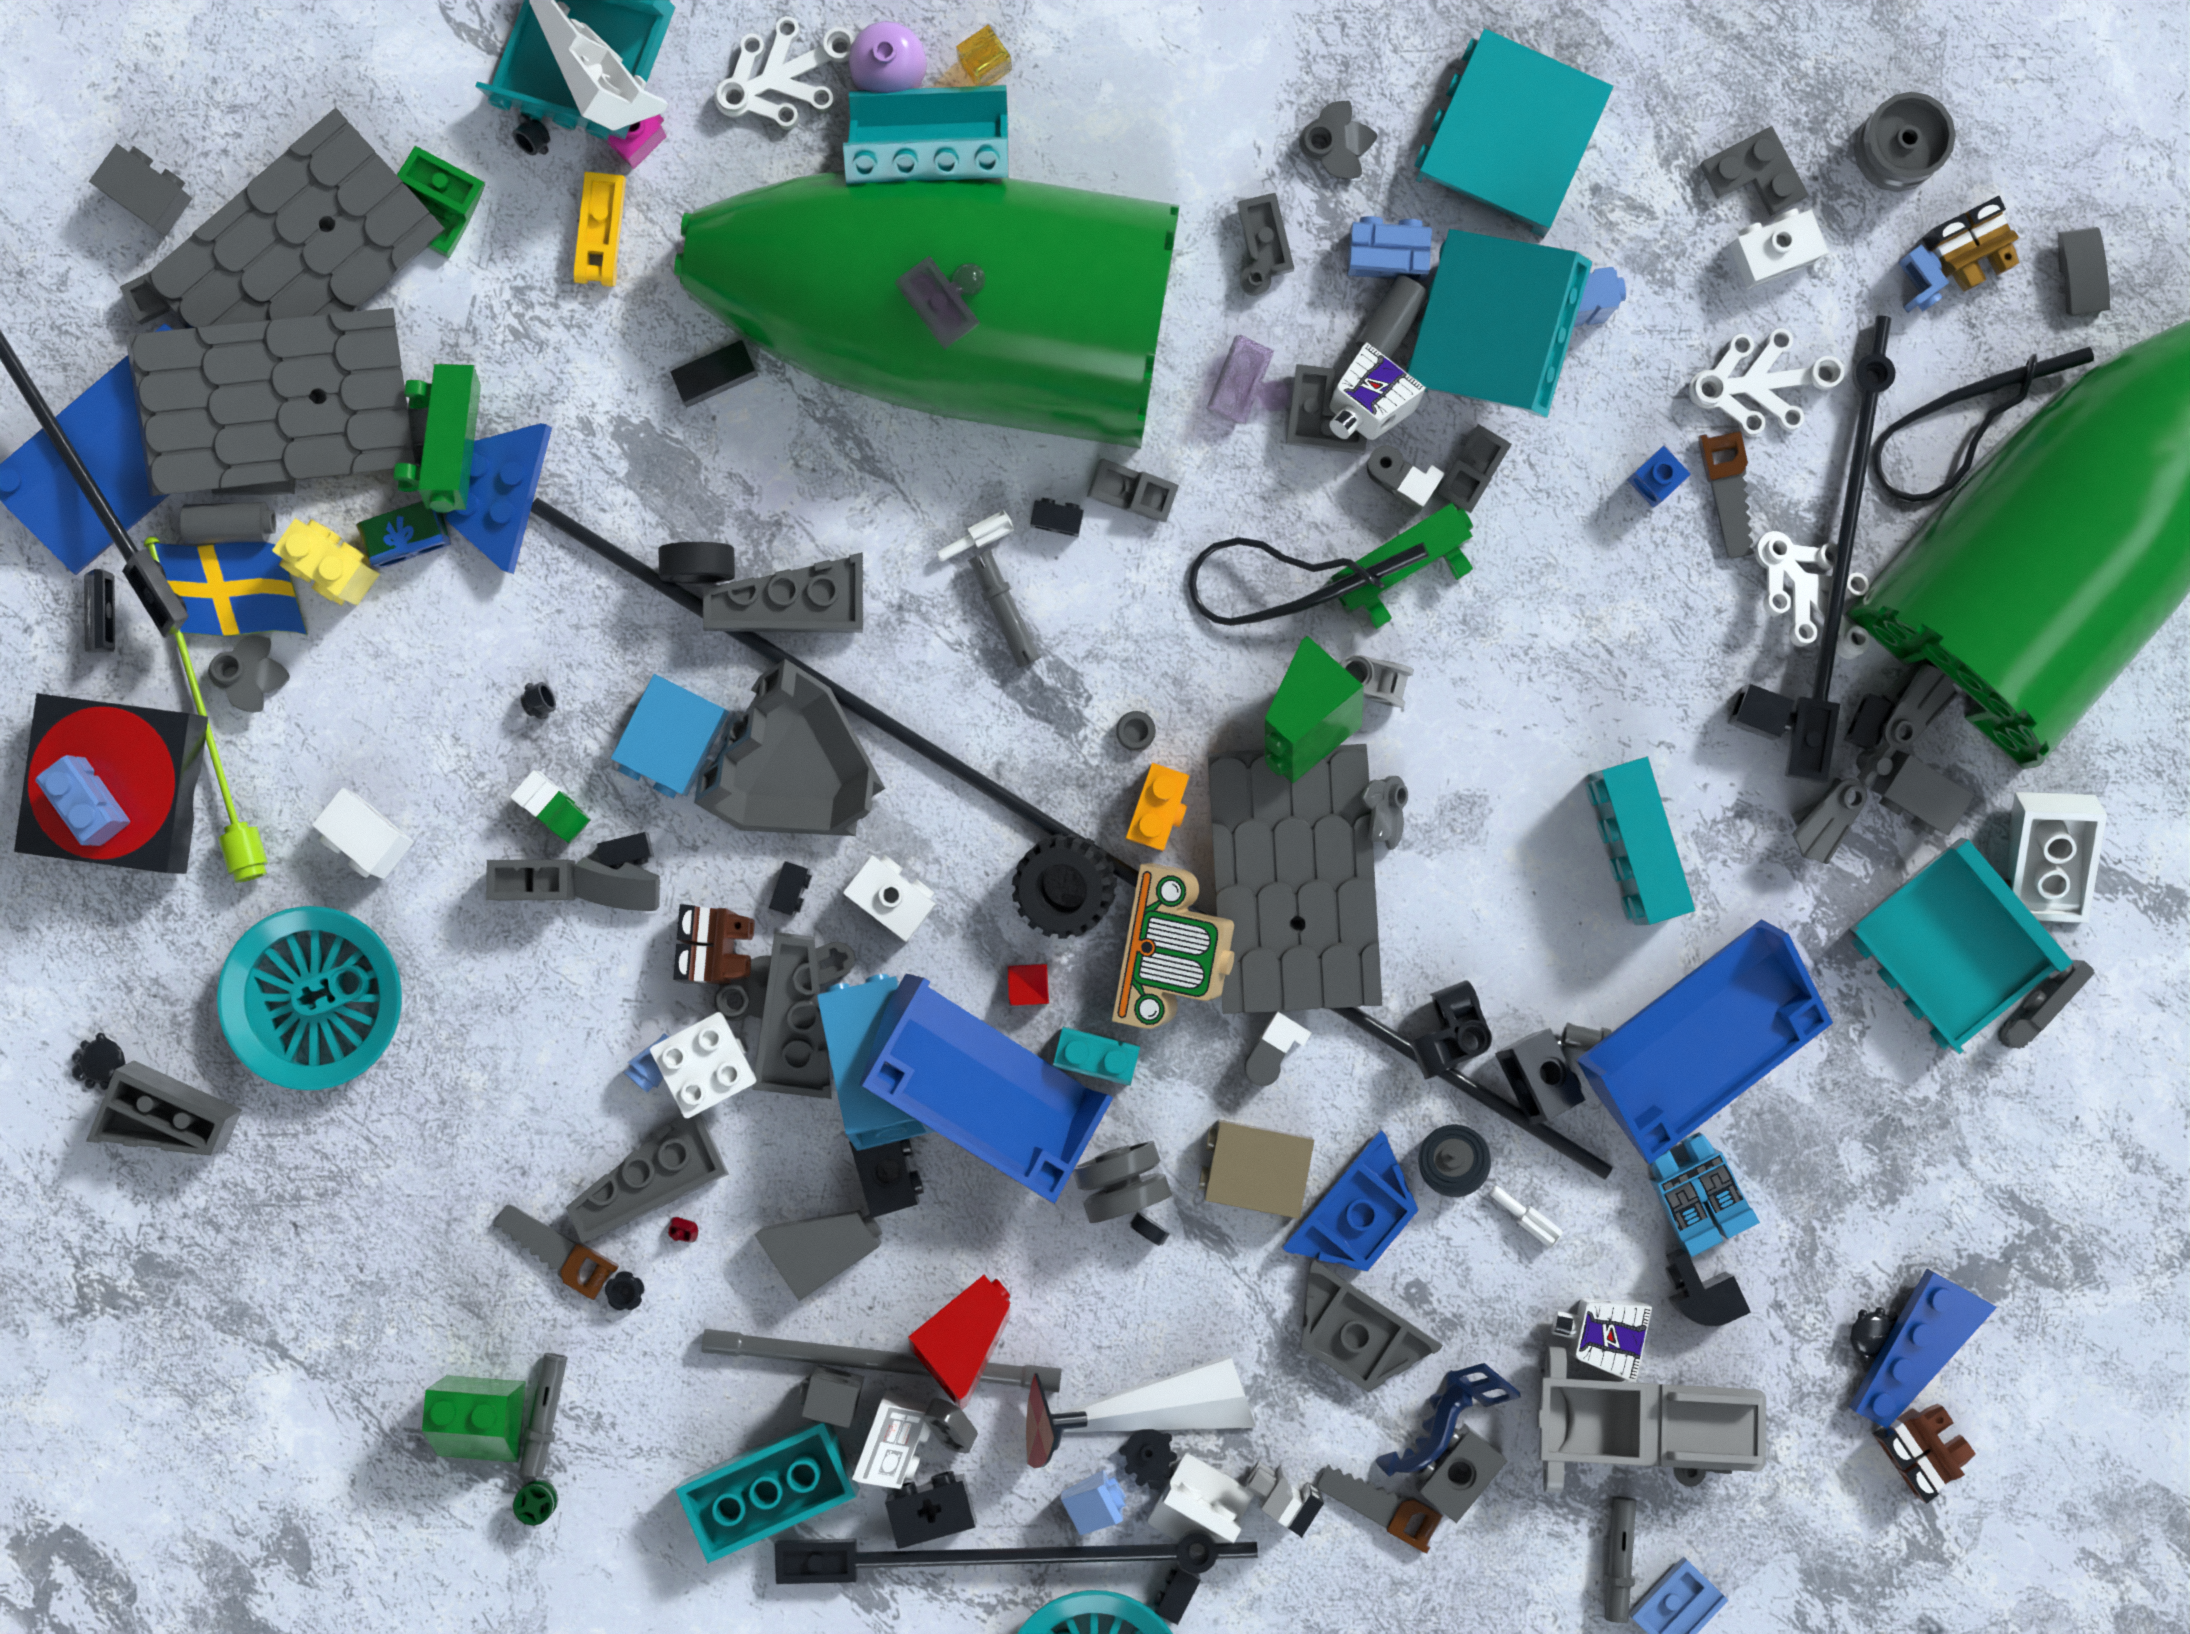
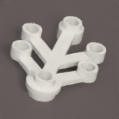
M785 16L780 18L775 26L777 35L762 75L751 80L749 78L754 61L764 55L765 45L759 35L755 33L745 35L740 42L741 54L733 77L723 80L715 89L714 101L718 110L723 115L731 118L741 117L747 112H752L775 120L777 125L784 130L795 128L799 122V114L795 106L790 103L777 105L757 97L766 91L773 90L811 103L813 109L819 113L830 111L834 106V97L829 88L825 86L813 87L792 79L831 60L837 63L848 61L850 48L854 42V37L849 30L842 27L830 29L824 36L822 46L784 64L791 43L795 42L800 36V28L798 22L793 17ZM790 24L795 27L794 32L788 36L781 33L782 27ZM751 41L760 44L759 49L753 53L746 50V45ZM838 42H843L847 45V49L843 53H836L833 51L834 45ZM732 93L740 94V102L737 104L728 103L729 95ZM819 94L829 96V101L825 105L816 104L815 98ZM782 112H793V119L790 122L781 121L780 115Z
M1779 328L1768 336L1767 346L1744 377L1727 379L1739 360L1746 358L1754 350V341L1751 336L1741 333L1730 340L1728 352L1714 370H1703L1692 378L1689 384V396L1692 402L1699 408L1706 410L1720 408L1739 423V428L1744 435L1753 437L1764 430L1766 420L1760 412H1750L1731 396L1746 393L1778 417L1779 426L1783 430L1794 431L1804 423V412L1797 406H1790L1770 390L1813 384L1821 390H1829L1842 381L1844 367L1836 357L1824 356L1814 362L1810 368L1767 373L1779 355L1785 353L1793 344L1791 332L1787 329ZM1775 335H1781L1785 338V347L1780 348L1775 345ZM1737 340H1742L1747 344V351L1745 353H1740L1736 350L1735 342ZM1820 368H1825L1830 372L1829 381L1820 379L1818 375ZM1703 384H1710L1714 388V395L1712 397H1707L1702 393ZM1787 412H1792L1797 416L1796 425H1790L1786 422L1785 415ZM1753 417L1758 421L1759 427L1757 430H1751L1747 427V418Z
M1772 531L1764 534L1758 540L1755 550L1757 562L1767 569V596L1763 600V608L1768 615L1773 617L1780 616L1789 610L1791 599L1783 591V576L1785 575L1793 584V626L1790 628L1789 637L1793 644L1803 647L1813 642L1817 637L1816 626L1810 621V604L1825 620L1828 598L1823 592L1829 593L1832 576L1805 573L1797 562L1817 563L1822 569H1832L1834 567L1837 545L1827 543L1821 548L1793 545L1788 536L1781 532ZM1773 545L1779 549L1781 555H1777L1773 551ZM1825 551L1832 554L1833 562L1827 560ZM1861 573L1849 575L1845 596L1849 599H1857L1864 595L1869 589L1868 579ZM1851 581H1855L1858 584L1859 592L1852 588ZM1773 598H1777L1780 601L1781 609L1774 606ZM1842 615L1836 652L1845 659H1854L1868 649L1870 642L1869 634L1861 626L1851 625ZM1799 628H1803L1807 632V639L1800 636ZM1851 634L1857 638L1859 645L1853 643Z

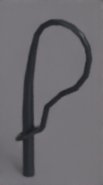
M2091 347L2082 348L2039 362L2037 354H2032L2025 366L2002 372L1950 391L1890 425L1877 440L1873 453L1874 472L1882 487L1896 498L1910 502L1930 501L1953 489L1970 469L1978 442L1993 418L2021 403L2027 397L2032 380L2093 362L2094 354ZM2020 384L2019 395L1988 412L1969 444L1963 465L1949 482L1928 493L1910 494L1898 490L1887 480L1882 470L1881 454L1885 442L1895 431L1954 403Z
M1236 537L1215 542L1203 550L1191 567L1188 585L1191 599L1203 616L1217 624L1235 626L1299 613L1342 597L1370 583L1378 588H1383L1385 584L1381 578L1419 562L1430 555L1426 545L1422 542L1367 568L1347 558L1311 564L1286 556L1264 541ZM1236 545L1260 548L1281 562L1311 572L1347 566L1355 572L1295 601L1234 618L1217 616L1206 609L1199 598L1196 585L1198 570L1204 560L1216 550Z

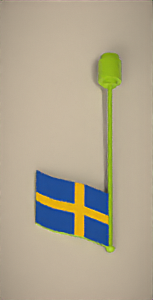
M153 536L146 538L144 541V547H149L152 558L162 565L167 582L174 593L182 597L187 608L189 617L178 633L174 635L198 715L207 716L183 633L226 637L278 631L308 635L290 573L279 565L283 558L272 551L276 544L244 542L187 546L161 544ZM208 720L206 742L231 825L224 827L225 834L219 836L218 841L228 874L233 875L235 883L251 881L267 874L265 865L268 864L258 827H249L247 821H238Z

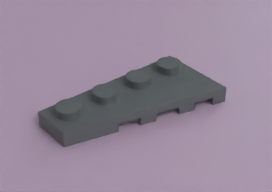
M863 552L835 561L826 560L814 563L813 566L800 569L778 571L773 575L756 579L752 577L704 588L703 631L863 633Z
M774 932L754 1070L757 1081L752 1085V1090L832 1099L825 1032L817 995L820 994L815 939L813 936Z
M702 1112L690 1118H685L683 1114H680L671 1123L664 1125L655 1133L654 1137L638 1150L635 1149L623 1159L624 1161L596 1181L567 1205L566 1209L581 1243L586 1244L729 1175Z

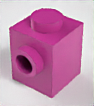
M659 114L630 125L625 139L609 135L608 140L605 141L635 169L667 137L661 126L664 119Z

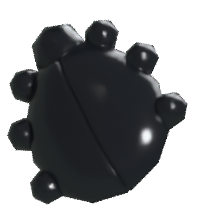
M99 1032L95 1036L96 1040H93L91 1043L87 1040L80 1043V1047L83 1050L81 1054L76 1052L72 1055L74 1063H78L72 1068V1077L77 1081L86 1080L84 1083L88 1089L94 1088L95 1083H99L100 1089L107 1090L115 1069L125 1065L126 1062L124 1053L117 1043L107 1039L104 1033Z
M1877 1307L1875 1312L1867 1313L1864 1309L1858 1312V1319L1851 1329L1850 1340L1853 1349L1860 1355L1863 1363L1869 1362L1870 1357H1875L1879 1354L1899 1316L1896 1312H1891L1886 1316L1885 1309L1882 1307Z
M1143 1429L1132 1435L1126 1445L1120 1447L1119 1452L1121 1455L1126 1456L1128 1463L1124 1468L1125 1473L1129 1475L1135 1473L1137 1475L1135 1482L1138 1486L1145 1485L1147 1481L1150 1489L1159 1490L1164 1485V1477H1172L1174 1471L1169 1467V1464L1177 1459V1454L1171 1451L1169 1445L1172 1441V1435L1169 1433L1162 1434L1154 1429Z

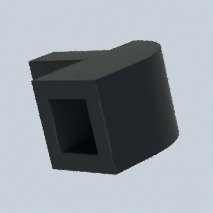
M1677 1249L1666 1255L1670 1266L1665 1268L1667 1276L1675 1290L1682 1289V1292L1668 1299L1673 1307L1682 1315L1704 1326H1721L1751 1313L1734 1275L1725 1271L1701 1282L1688 1252Z

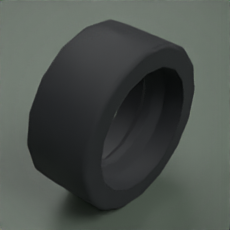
M677 542L665 544L658 548L659 578L663 581L705 584L725 582L735 578V554L732 545L717 542Z

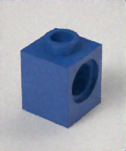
M1662 446L1627 481L1654 508L1684 482L1691 473L1665 446Z

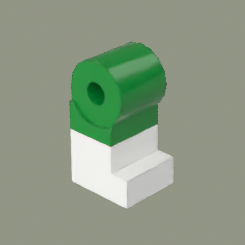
M533 770L510 796L521 807L527 809L551 831L569 844L591 821V818L575 804L576 802L542 772Z

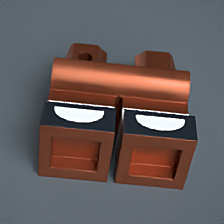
M680 904L677 940L686 944H676L673 980L683 984H730L731 979L750 977L751 956L733 954L734 939L752 940L755 921L749 917L738 915L727 908L715 909ZM694 945H710V946H713V947L694 946Z
M1938 1403L1921 1412L1912 1408L1899 1416L1888 1429L1882 1427L1872 1433L1888 1458L1896 1465L1895 1468L1915 1497L1926 1504L1939 1495L1937 1491L1951 1480L1963 1477L1965 1474L1961 1467L1976 1455L1972 1447L1961 1435H1957L1946 1444H1943L1938 1434L1954 1424L1945 1408Z

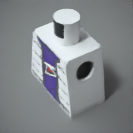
M1366 343L1334 391L1329 407L1336 416L1330 421V428L1335 435L1342 439H1347L1357 430L1367 439L1375 440L1418 408L1426 387L1370 344Z
M1581 1298L1577 1315L1561 1311L1555 1312L1551 1334L1571 1339L1569 1353L1574 1358L1626 1380L1636 1382L1652 1307L1641 1301Z

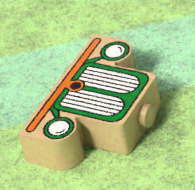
M1156 863L1140 864L1113 1012V1022L1152 1029L1169 1023L1175 1017L1178 1010V1002L1175 995L1202 1001H1209L1221 996L1225 974H1230L1234 963V952L1230 951L1234 923L1229 919L1188 910V906H1191L1196 901L1199 894L1198 881L1191 872Z

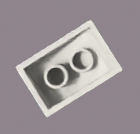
M2015 792L2009 826L2008 879L2011 880L2012 891L2038 921L2089 923L2107 813L2096 795Z

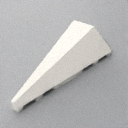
M529 0L583 117L614 131L664 113L669 104L663 98L644 91L647 83L638 75L632 77L622 64L623 59L587 24L580 23L572 18L569 19L567 16L570 8L564 2Z
M1230 1354L1155 1380V1378L1060 1412L1085 1411L1087 1414V1427L1064 1429V1432L1256 1427Z

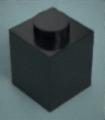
M1753 684L1742 686L1728 724L1769 740L1779 739L1783 733L1787 735L1793 726L1795 712L1791 710L1795 700Z

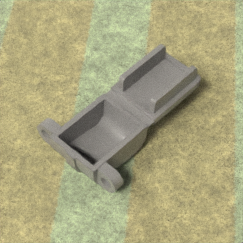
M1547 1347L1545 1378H1541L1540 1410H1537V1427H1540L1539 1460H1543L1542 1478L1544 1492L1562 1493L1565 1462L1758 1472L1765 1467L1766 1396L1761 1390L1566 1379V1349L1564 1347Z

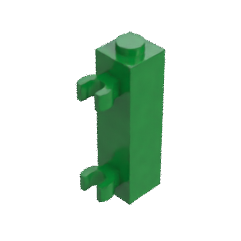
M434 364L432 384L421 380L406 381L404 395L409 397V408L424 409L429 407L421 467L409 463L395 464L393 479L398 481V491L414 492L419 490L426 509L442 513L451 512L452 510H466L481 384L474 365Z
M1451 503L1355 561L1360 566L1367 568L1422 542L1426 545L1430 555L1419 562L1381 578L1385 584L1383 588H1378L1370 583L1339 597L1338 600L1347 615L1363 606L1376 629L1385 625L1392 617L1378 596L1442 557L1445 559L1456 580L1470 573L1473 567L1459 548L1473 537L1470 532L1473 529V524L1467 513L1462 508L1457 510L1454 504ZM1346 567L1332 575L1327 582L1330 585L1355 572Z

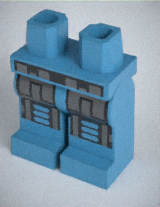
M1700 1132L1681 1141L1689 1160L1677 1165L1670 1150H1668L1650 1164L1654 1177L1649 1180L1656 1191L1681 1249L1688 1252L1690 1257L1723 1242L1721 1235L1729 1239L1760 1223L1754 1210L1750 1208L1723 1153L1713 1148L1704 1134Z

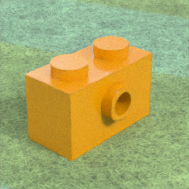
M1152 762L1125 840L1163 852L1172 825L1180 828L1188 805L1180 802L1190 775Z

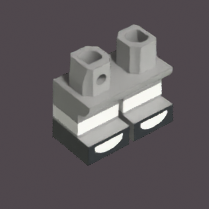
M1258 1460L1245 1480L1247 1483L1246 1489L1259 1497L1261 1510L1301 1538L1324 1505L1321 1491L1307 1482L1301 1492L1288 1484L1286 1471L1282 1465L1275 1472Z

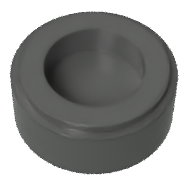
M1141 711L1126 713L1120 718L1116 727L1118 741L1124 748L1131 751L1146 749L1151 745L1156 734L1154 721L1148 714Z

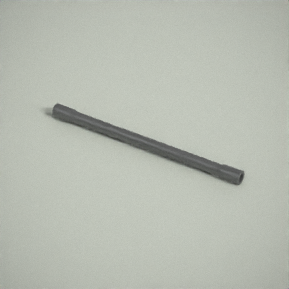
M705 1329L702 1339V1353L727 1356L745 1355L931 1376L914 1354L749 1336L739 1332ZM988 1362L979 1382L1013 1385L1030 1389L1034 1373H1038L1044 1391L1059 1393L1062 1369Z

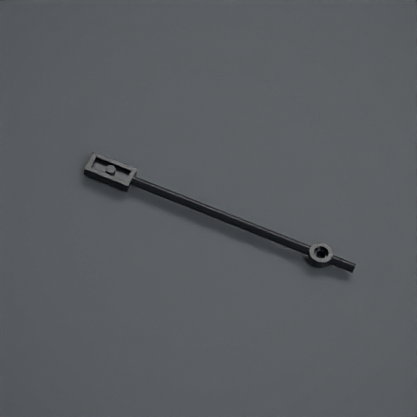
M1876 316L1870 353L1859 361L1853 371V383L1863 395L1812 697H1799L1797 700L1785 771L1786 777L1819 783L1828 782L1840 703L1829 702L1828 695L1878 397L1893 384L1896 376L1894 364L1885 356L1892 320L1888 316ZM1866 372H1875L1878 375V382H1870L1866 377Z
M0 329V360L126 561L127 564L122 570L123 574L163 638L178 633L189 617L184 600L180 595L174 593L166 580L162 565L152 558L148 549L138 551Z
M1203 1530L1186 1532L1180 1538L1178 1544L857 1552L856 1538L777 1540L775 1543L776 1584L856 1582L858 1579V1568L1178 1560L1186 1571L1199 1574L1211 1569L1216 1559L1258 1558L1257 1542L1216 1543L1214 1538ZM1193 1544H1201L1205 1549L1204 1553L1200 1556L1192 1555L1189 1549Z

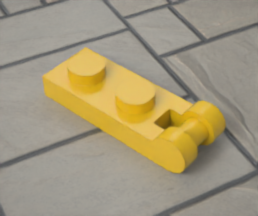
M586 171L584 173L574 263V283L588 284V281H599L602 286L615 287L617 260L626 187L624 175ZM590 254L603 255L602 266L590 265Z

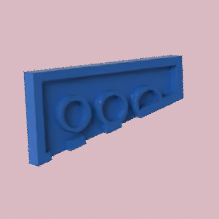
M1927 1268L1856 1392L1849 1408L1888 1429L1997 1307Z

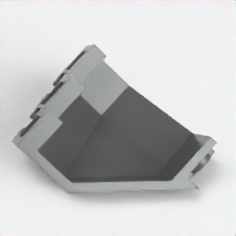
M784 659L758 677L751 688V691L756 693V696L744 714L737 711L721 736L726 743L714 762L708 758L699 771L694 803L740 831L856 836L857 820L863 819L870 813L873 805L872 797L886 788L831 688Z

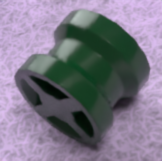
M539 1479L530 1481L523 1486L513 1501V1510L517 1519L525 1525L531 1526L545 1522L557 1508L559 1498L556 1489L549 1482Z

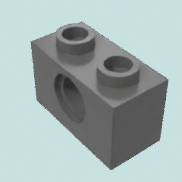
M1464 1424L1460 1430L1458 1428L1454 1429L1453 1436L1440 1457L1426 1468L1418 1471L1416 1474L1418 1482L1415 1486L1420 1494L1457 1524L1508 1461L1497 1449L1467 1424ZM1458 1461L1467 1463L1468 1470L1463 1478L1454 1480L1448 1477L1449 1467L1453 1463Z

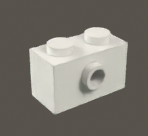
M1792 209L1774 218L1776 223L1762 228L1761 223H1755L1738 232L1740 237L1729 247L1747 290L1816 264L1829 254L1812 209L1800 214L1797 209Z
M341 788L312 824L313 827L323 834L319 840L337 854L342 850L351 858L348 865L365 878H368L371 874L385 879L414 843L412 839L362 797L344 788Z
M884 854L880 860L872 855L843 894L904 941L909 942L936 907L937 903L931 900L935 892L918 879H915L910 884L899 875L903 868Z

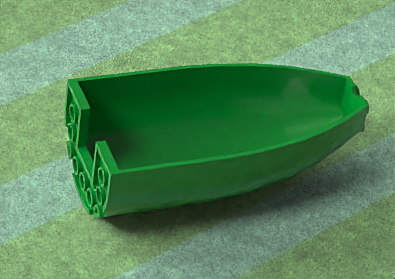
M845 170L792 178L742 192L696 209L692 214L684 212L681 222V236L686 237L684 252L678 251L676 254L674 274L680 276V284L683 285V288L692 300L731 330L776 359L823 382L892 405L941 417L1141 449L1180 205L1014 178L846 184Z
M2190 320L2131 345L2067 383L2016 425L1970 470L1871 583L1868 591L1859 597L1845 613L1856 624L1864 628L1872 638L1903 665L1927 658L1977 701L1979 705H1975L1964 718L2023 770L2042 765L2178 609L2190 592Z

